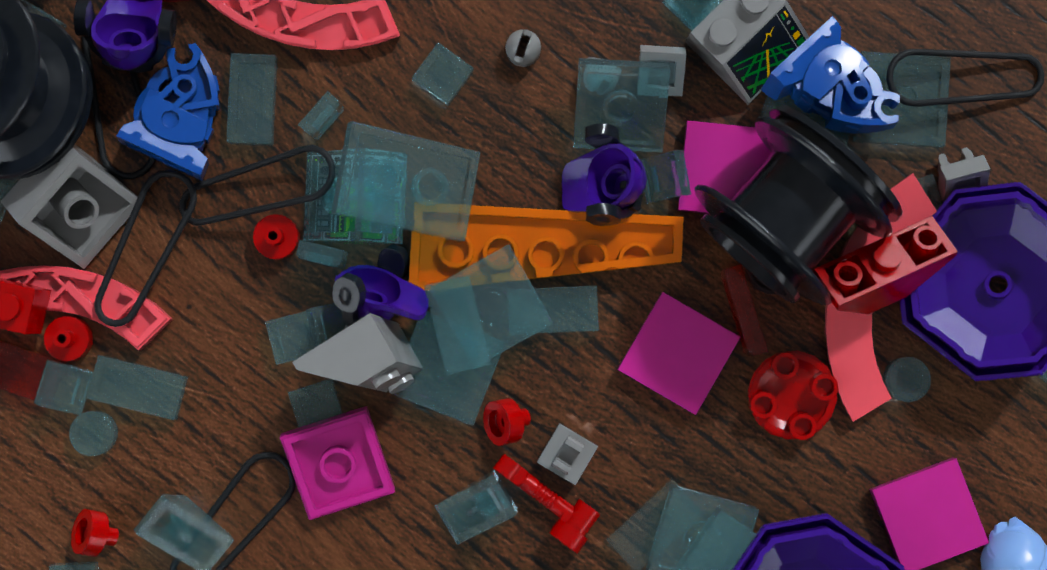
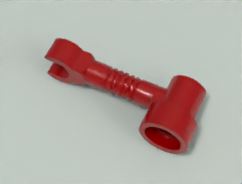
M503 454L493 469L559 517L548 533L578 554L588 541L585 537L597 521L600 514L580 499L573 506L561 496H558L557 493L551 491L550 488H547L546 485L540 483L537 478L513 459Z

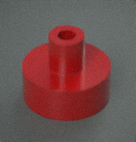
M272 214L262 218L257 223L253 232V242L256 249L263 256L274 260H282L290 257L297 250L300 243V232L291 219L283 215ZM277 233V238L273 240V234Z
M59 317L48 325L44 333L46 350L52 357L60 361H76L88 354L93 344V333L90 326L78 317Z
M510 398L491 401L484 409L483 423L486 434L497 446L520 441L524 434V426H528L531 422L529 411L526 408L520 409L519 405Z
M83 509L78 514L72 528V550L76 554L96 557L101 553L105 545H116L119 531L117 528L109 527L108 516L105 512Z

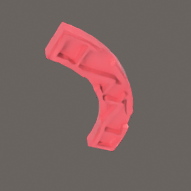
M207 0L220 13L238 25L262 37L291 46L319 50L357 49L400 37V33L385 0H363L334 5L312 4L297 0Z
M914 173L890 188L903 211L898 221L890 222L892 234L920 222L937 212ZM856 227L846 241L839 257L882 239V237L874 236ZM831 302L825 308V339L830 371L838 382L839 398L851 421L854 422L889 401L892 397L881 377L873 349V313L861 314L838 311Z
M45 265L17 267L0 271V278L50 289L51 294L47 311L67 312L94 320L125 338L137 350H142L173 320L161 307L146 297L132 321L117 327L106 325L98 318L94 306L96 295L104 276L94 272L70 267ZM111 278L101 303L104 315L113 320L123 319L131 311L140 292Z

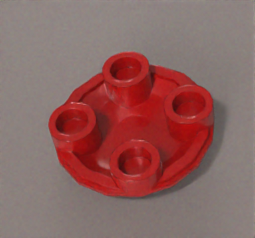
M798 350L778 352L765 359L753 373L748 387L749 408L756 422L771 435L787 440H807L820 431L832 417L837 402L838 382L832 376L829 368L816 356Z

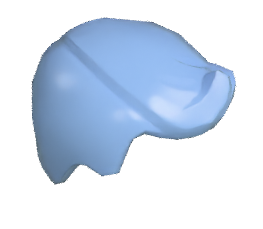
M1017 517L1010 518L1008 522L996 524L990 532L989 543L984 546L981 553V569L1047 570V545L1039 534Z

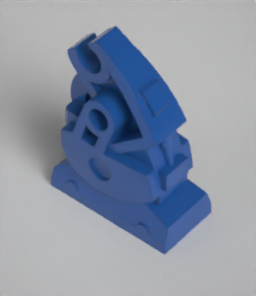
M833 16L770 73L761 89L762 92L775 101L790 95L796 106L805 113L811 114L813 112L825 118V128L852 134L893 129L899 120V115L888 116L884 114L881 106L884 105L895 109L900 102V95L883 90L879 76L869 67L870 64L856 48L841 40V26Z
M196 43L188 44L189 51L193 57L187 64H181L176 61L175 48L167 49L166 57L169 67L160 69L150 78L147 87L141 92L135 103L134 121L124 124L116 137L120 144L197 180L203 181L209 161L201 151H203L206 143L209 144L214 133L212 123L216 111L220 110L218 97L220 89L217 76L213 75L209 63ZM172 79V81L161 92H159L160 87L166 81Z

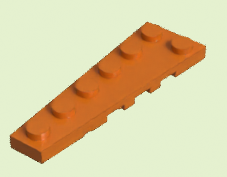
M413 202L409 282L425 291L680 263L682 262L684 217L632 214L628 218L621 219V222L618 224L597 226L586 221V212Z

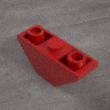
M931 216L893 233L890 237L879 239L815 268L813 273L828 290L831 302L838 311L871 314L909 296L956 257L958 251L934 217Z

